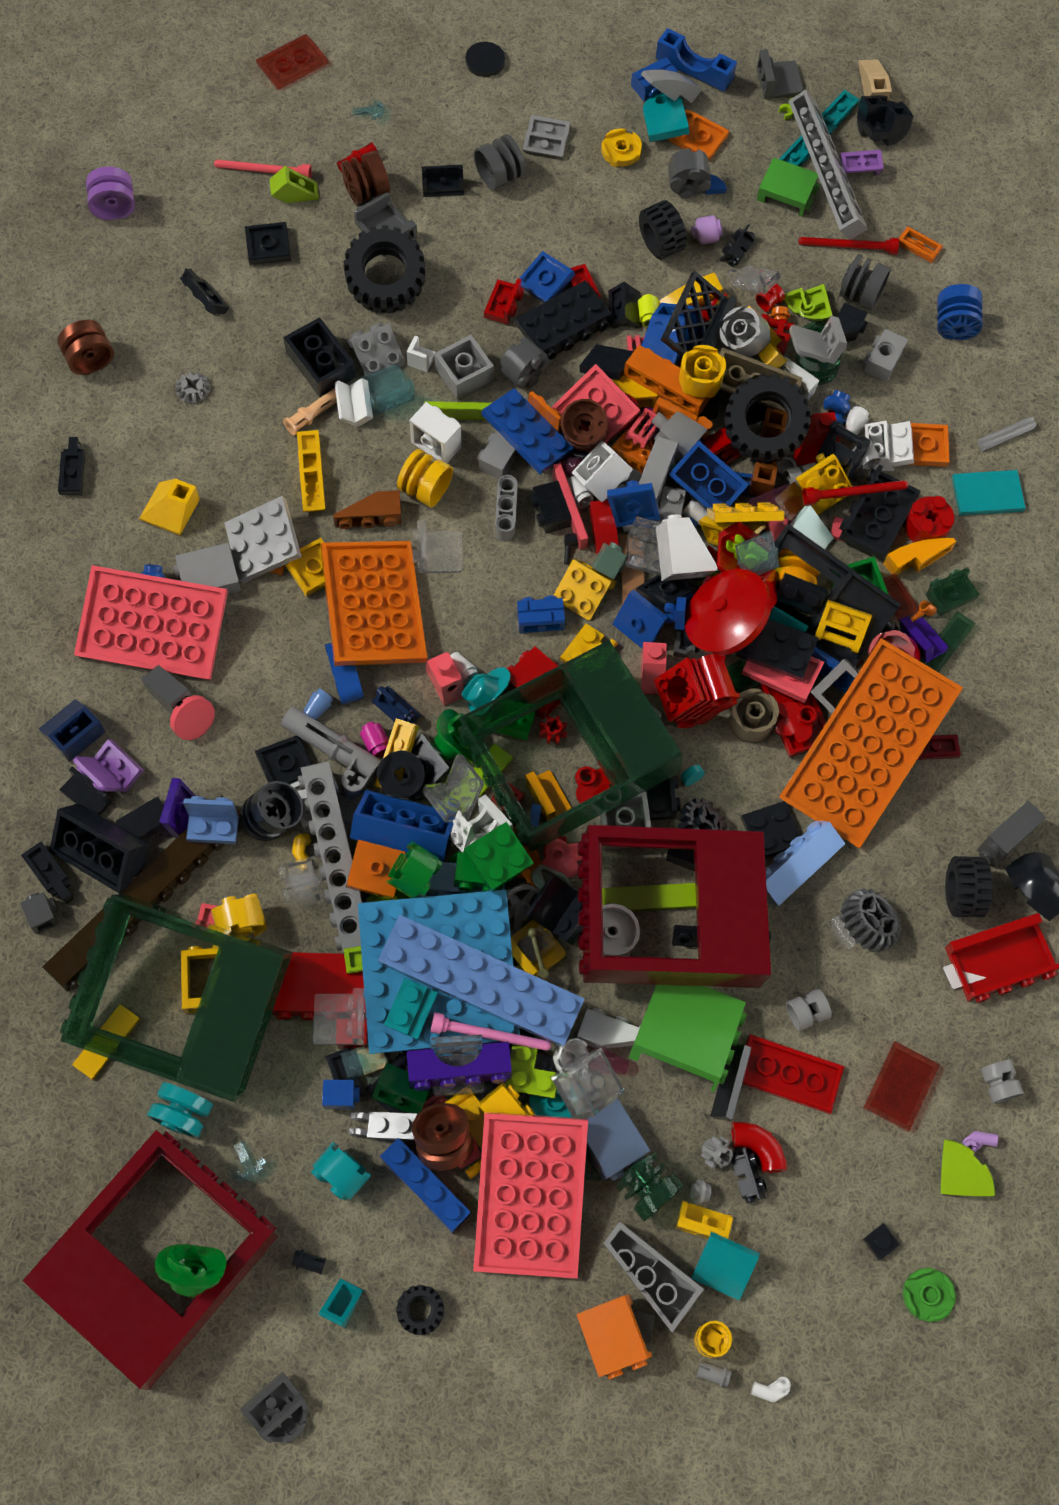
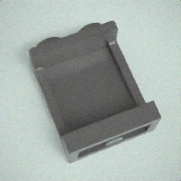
M388 192L377 196L374 200L361 205L354 211L355 224L361 231L368 233L371 227L376 226V229H382V225H388L390 230L397 227L401 229L402 234L405 232L409 233L412 240L417 237V225L413 220L407 222L391 203V196Z

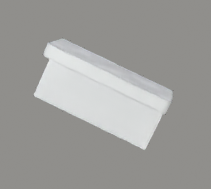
M361 378L350 386L339 380L336 381L335 391L339 419L355 427H360L373 419L368 381Z

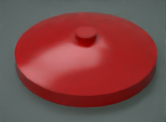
M746 569L726 570L707 580L694 594L686 611L685 629L690 641L699 650L709 655H728L746 647L760 634L769 618L772 600L768 586L757 574Z

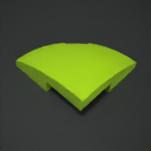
M824 284L805 291L801 287L785 293L784 301L796 315L813 321L828 320L830 316H833Z
M944 1139L941 1194L995 1196L994 1181L987 1165L981 1164L974 1156L975 1151L949 1139Z

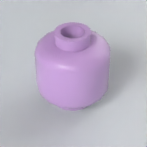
M714 215L697 218L695 226L692 227L693 239H698L700 245L718 242L720 236H723L721 220H717Z

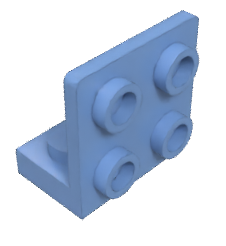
M200 796L184 799L183 804L189 815L186 838L188 842L237 843L239 815L233 801L224 797L206 800Z

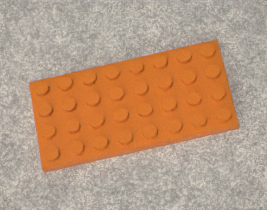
M881 638L779 798L815 821L830 822L840 837L860 849L963 687Z

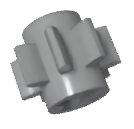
M712 1136V1138L706 1140L702 1146L701 1154L706 1159L705 1164L713 1169L716 1166L720 1169L727 1166L733 1158L732 1151L734 1150L728 1146L730 1141L722 1136L719 1139Z

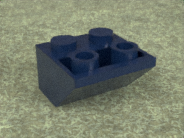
M76 699L39 728V731L68 762L105 733L100 721L85 705Z

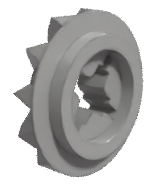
M190 371L189 374H182L181 378L176 380V394L184 402L197 403L208 396L210 383L207 377L201 375L200 372L192 373ZM188 382L193 385L196 384L197 391L192 387L189 388Z

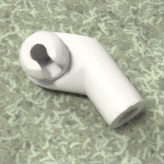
M779 1377L769 1386L754 1382L751 1395L774 1403L788 1395L791 1383L786 1377Z

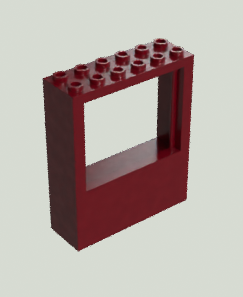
M588 825L586 832L581 835V841L578 842V856H582L581 864L578 866V879H582V888L578 890V902L582 903L578 924L583 926L582 935L579 936V950H583V959L579 961V974L583 975V983L760 988L771 976L764 832ZM602 846L694 850L698 959L604 956Z
M157 1130L23 1279V1282L142 1390H150L278 1238L274 1233L277 1228L263 1215L259 1219L254 1216L257 1210L245 1199L242 1198L238 1202L235 1199L238 1194L224 1181L219 1185L216 1182L219 1177L205 1164L201 1168L197 1166L200 1162L199 1159L186 1148L180 1151L179 1147L181 1144L167 1131L162 1135ZM160 1156L165 1158L250 1233L226 1261L225 1272L219 1283L196 1296L181 1315L92 1235Z

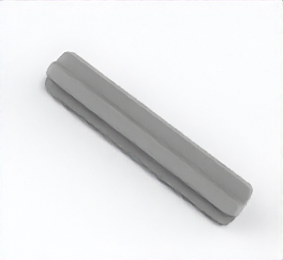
M1033 417L1023 419L980 438L977 446L981 451H985L1034 429L1036 421H1034Z

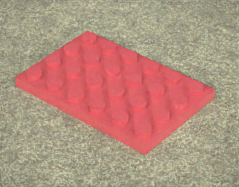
M91 565L74 656L150 670L159 665L168 673L211 680L228 590Z
M485 1112L474 1272L578 1279L588 1119Z

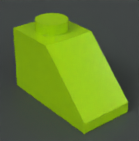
M284 166L269 179L271 196L285 203L319 199L317 182L287 166Z

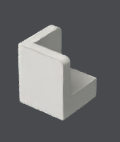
M414 336L407 350V365L428 372L434 360L435 351L421 347L419 337Z

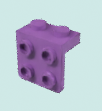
M111 739L105 742L94 757L76 756L73 759V762L77 765V770L81 774L88 776L93 781V786L102 792H127L144 771Z

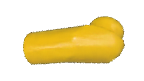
M308 833L296 835L292 846V855L302 869H306L313 863L305 852L306 846L311 842V837Z

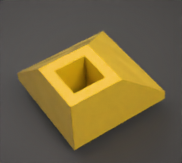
M178 479L159 482L139 519L180 536L200 501L196 486Z

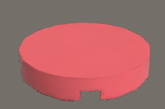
M193 695L182 700L183 703L174 708L170 717L171 729L183 740H193L205 734L211 727L215 717V709L212 703L203 696Z

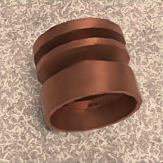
M377 151L363 154L361 157L362 166L356 158L351 159V164L348 160L341 162L344 185L355 205L361 204L362 198L366 202L369 201L370 191L375 198L386 192L390 194L387 172Z
M579 399L571 402L565 408L561 416V427L565 440L574 449L589 452L601 440L605 441L608 435V420L605 410L599 403L591 399ZM584 423L586 426L589 425V431L587 432L582 429L581 425Z

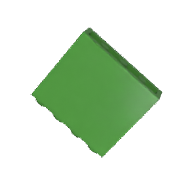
M656 985L628 1058L638 1061L641 1053H644L713 1081L711 1091L715 1092L718 1083L723 1085L728 1070L724 1069L725 1064L730 1065L735 1051L731 1050V1046H736L741 1032L737 1031L738 1026L742 1027L747 1013L743 1012L746 1002L706 986Z

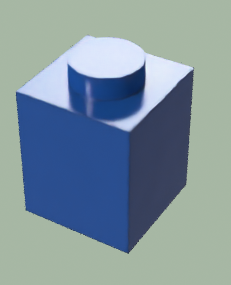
M323 1080L322 1106L324 1109H355V1103H360V1087H356L354 1080Z

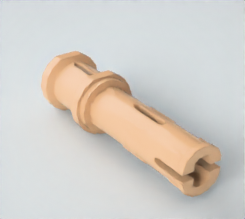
M335 388L308 407H300L297 413L290 418H284L283 423L289 433L295 436L298 430L305 425H311L316 416L337 403Z

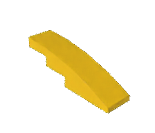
M319 430L297 432L303 513L326 511Z

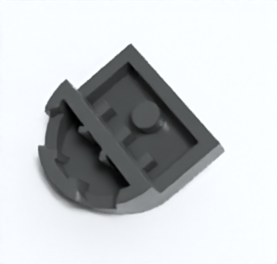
M283 1371L240 1408L244 1416L258 1431L260 1437L269 1443L271 1441L290 1442L300 1435L306 1425L307 1405L301 1393Z

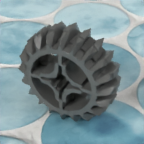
M863 888L851 893L842 903L843 908L840 910L843 915L841 921L845 923L844 929L849 931V936L855 939V944L860 943L863 949L868 948L871 953L874 951L879 953L894 946V943L901 937L900 932L902 928L900 923L902 921L897 918L898 912L894 911L893 905L887 902V897L882 898L880 892L874 893L872 889L866 890Z

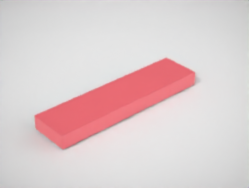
M554 464L552 471L554 481H559L570 511L571 528L573 533H576L579 550L588 547V534L562 464Z

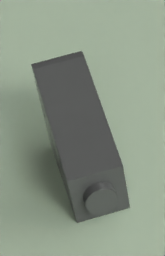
M159 665L141 679L149 693L171 715L174 708L183 703L182 700L192 696L183 684Z

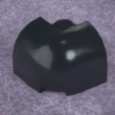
M882 95L861 96L857 114L858 131L861 136H868L870 140L874 141L882 139L886 146H891L901 141L907 135L914 115L902 101L896 103L887 100L888 96Z
M1037 852L1024 854L1005 868L1015 889L1020 888L1022 893L1029 899L1027 901L1029 906L1048 921H1051L1059 914V871L1056 870L1050 856Z

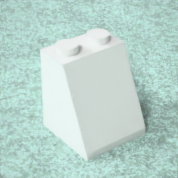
M681 514L670 515L668 519L662 520V523L656 527L662 581L702 578L717 571L715 561L689 517L682 518Z

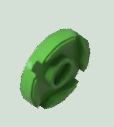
M933 1268L918 1269L910 1274L904 1283L902 1293L904 1304L917 1319L926 1322L940 1321L952 1311L956 1294L954 1285L944 1273Z

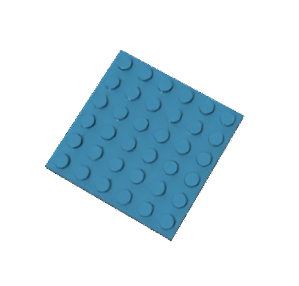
M506 890L358 903L369 1054L501 1042L447 1030L446 1033L441 1032V1034L431 1033L434 1012L444 1014V1017H448L449 1021L520 1035L518 1027L378 963L382 950L400 914L513 966ZM404 978L438 992L418 1040L384 1026Z

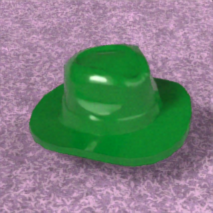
M452 709L444 710L437 721L438 734L434 738L435 747L447 761L455 757H462L473 764L479 759L481 754V742L476 723L465 714H459Z
M175 1244L165 1247L158 1253L155 1260V1271L158 1277L169 1283L173 1291L186 1297H196L206 1289L217 1285L222 1279L226 1268V1256L222 1251L212 1247L190 1244Z

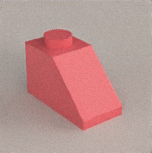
M643 642L641 652V695H659L654 679L666 672L667 643Z

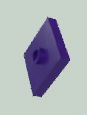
M172 778L159 821L175 838L188 828L189 815L183 804L184 799H191V797L196 796L180 778Z

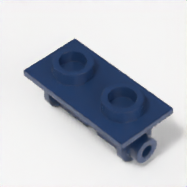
M380 686L377 689L376 694L378 695L372 700V703L394 723L397 718L413 724L421 716L389 686L385 688Z

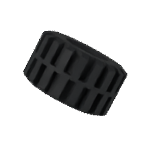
M662 200L640 211L639 227L647 248L657 259L663 260L686 248V229L679 212L672 203L668 202V200Z
M953 856L950 860L946 872L945 892L947 906L953 917L983 918L987 915L992 902L993 881L991 868L985 857Z

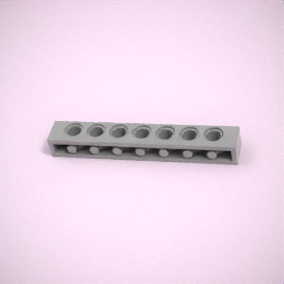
M804 90L790 99L789 104L838 227L851 240L868 230L818 104L811 94Z
M327 761L301 767L302 775L298 776L301 790L306 789L307 798H304L303 802L306 813L311 812L312 820L308 821L311 835L316 834L318 843L313 845L316 858L321 857L323 866L319 867L321 880H327L328 889L324 890L327 904L332 903L334 911L329 913L332 927L338 928L339 936H335L337 950L361 946L358 903H362L358 890L346 888L352 858L330 764ZM317 786L325 788L324 792L320 795L312 793V790ZM321 809H328L330 811V814L324 818L317 815ZM327 831H332L335 833V837L332 840H324L322 838L323 834ZM332 854L341 856L337 863L328 862V857ZM336 877H344L346 879V883L340 887L335 886L333 881ZM342 900L351 901V907L347 910H342L338 907ZM347 923H354L357 925V929L353 933H346L344 926Z

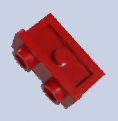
M517 278L515 284L497 279L485 308L484 318L508 325L510 318H514L516 314L517 301H521L524 294V288L521 287L522 279Z

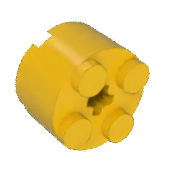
M697 345L683 355L679 373V383L683 393L699 398H712L719 391L725 374L726 361L716 348L708 345Z
M250 894L240 899H236V896L226 897L222 899V905L211 910L219 941L222 940V943L231 944L244 941V937L251 933L256 937L267 930L265 917L257 894Z

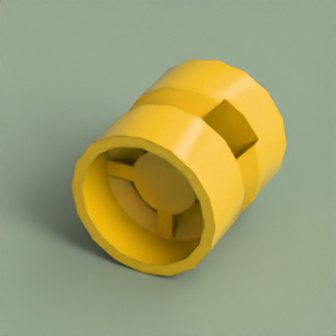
M709 1321L701 1325L695 1332L694 1345L697 1351L704 1357H720L727 1353L731 1347V1332L722 1322Z

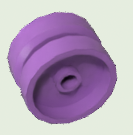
M108 166L97 168L87 175V203L89 211L95 217L102 220L121 219L128 217L133 212L135 207L133 183L131 176L126 171Z

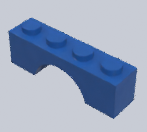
M669 28L659 38L655 59L661 60L667 57L676 69L723 92L726 91L734 80L737 61L720 53L714 58H703L691 50L685 36Z
M399 1138L380 1155L381 1160L421 1199L434 1216L452 1234L471 1216V1212L422 1164L421 1160Z

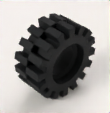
M423 1285L411 1286L398 1299L396 1307L397 1318L406 1331L414 1335H426L433 1332L440 1325L444 1315L443 1301L439 1293L432 1289V1287ZM419 1299L427 1301L431 1307L430 1315L422 1321L415 1320L410 1314L412 1303Z

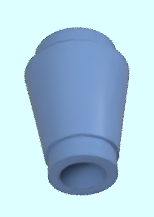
M319 688L316 692L313 691L303 713L316 720L332 706L333 698Z

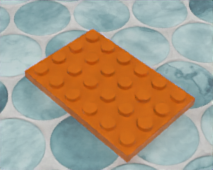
M411 541L321 543L334 666L426 663L427 652Z

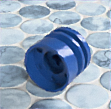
M968 284L951 285L944 288L938 294L937 330L943 338L967 340L981 332L983 328V296L977 287Z

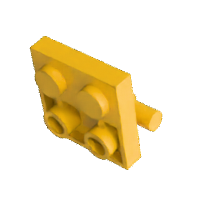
M823 453L817 455L816 460L818 464L795 478L802 491L803 488L814 487L819 489V491L852 487L834 454L827 458ZM845 497L821 499L815 505H811V507L819 515Z

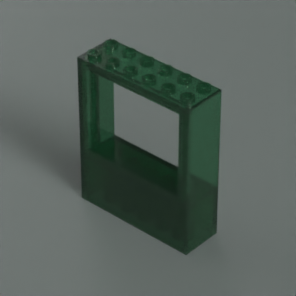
M610 640L459 717L460 727H458V731L461 735L459 739L465 750L469 748L476 769L481 768L484 783L488 788L492 787L495 793L493 797L499 808L504 807L505 817L513 824V827H516L518 840L523 847L527 846L530 853L681 772L682 752ZM559 699L612 787L534 828L482 738Z
M127 894L111 895V898H107L103 907V912H105L103 921L99 922L95 929L94 936L97 938L94 946H91L87 952L86 961L88 963L86 969L79 975L77 984L80 985L78 992L70 1000L69 1009H71L68 1019H65L61 1026L60 1033L62 1037L60 1041L232 1102L241 1098L248 1085L293 952ZM130 916L219 946L181 1057L92 1026Z

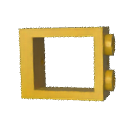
M216 944L208 949H203L201 946L188 947V950L181 951L182 1010L185 1014L235 1010L234 952L231 947H227L225 944ZM225 957L226 996L190 998V960Z

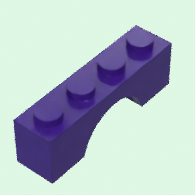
M509 1042L483 1044L478 1057L464 1066H451L443 1063L435 1055L433 1049L407 1051L409 1088H415L417 1091L428 1090L430 1086L453 1088L456 1084L466 1083L467 1086H477L484 1081L500 1084L506 1082L507 1079H511Z

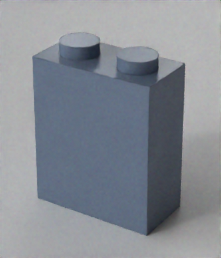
M618 1098L584 1118L588 1119L586 1154L602 1181L609 1177L614 1181L625 1174L623 1168L629 1164L634 1168L646 1160L644 1155L650 1149Z

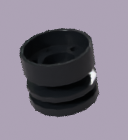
M281 781L268 782L244 801L240 811V819L244 829L255 839L266 842L275 840L299 823L303 815V802L296 789L288 783Z

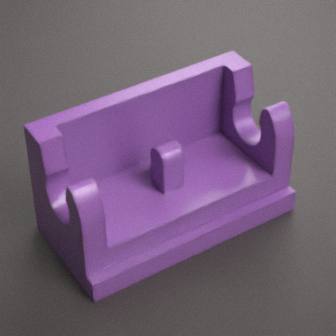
M881 150L844 152L839 156L845 173L874 171L875 175H879L884 169Z

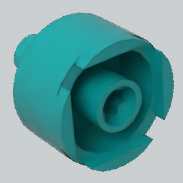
M334 1141L312 1165L314 1169L311 1171L319 1181L326 1184L329 1182L332 1185L330 1191L339 1199L345 1201L347 1198L351 1200L372 1176L347 1151H342Z

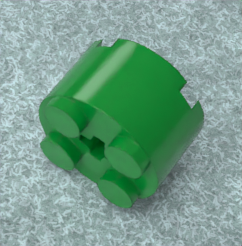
M412 841L406 846L409 851L406 854L401 853L388 874V877L392 879L387 880V883L408 897L417 898L419 894L424 896L431 886L429 880L433 874L436 875L443 862L439 860L438 856Z

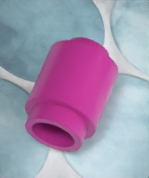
M375 722L365 724L362 727L360 736L368 752L377 758L384 756L389 739L380 723Z

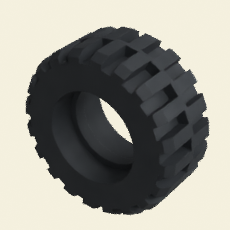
M382 225V229H376V226L370 228L368 233L365 231L359 233V239L354 238L350 242L351 248H347L345 253L344 272L350 294L354 295V299L358 303L362 302L364 308L368 310L371 307L375 308L376 313H382V309H387L388 314L394 313V308H399L400 311L406 309L405 304L411 305L415 302V296L421 294L422 285L425 283V262L420 245L416 240L412 241L409 233L405 232L402 234L401 229L397 227L390 230L388 225ZM391 255L402 261L405 266V273L393 284L379 285L366 277V265L374 257Z
M760 374L757 379L752 377L747 379L744 385L740 384L736 388L735 393L731 394L725 413L726 435L731 440V446L734 450L738 449L742 457L748 456L752 462L761 460L764 464H770V461L775 460L777 463L783 461V458L786 456L789 458L803 444L810 426L811 409L810 405H807V396L805 393L801 394V388L797 384L792 385L790 383L791 379L784 377L783 380L779 379L778 374H771V377H765V374ZM760 401H773L781 405L788 414V425L785 431L772 438L760 437L753 433L746 421V415L750 407Z

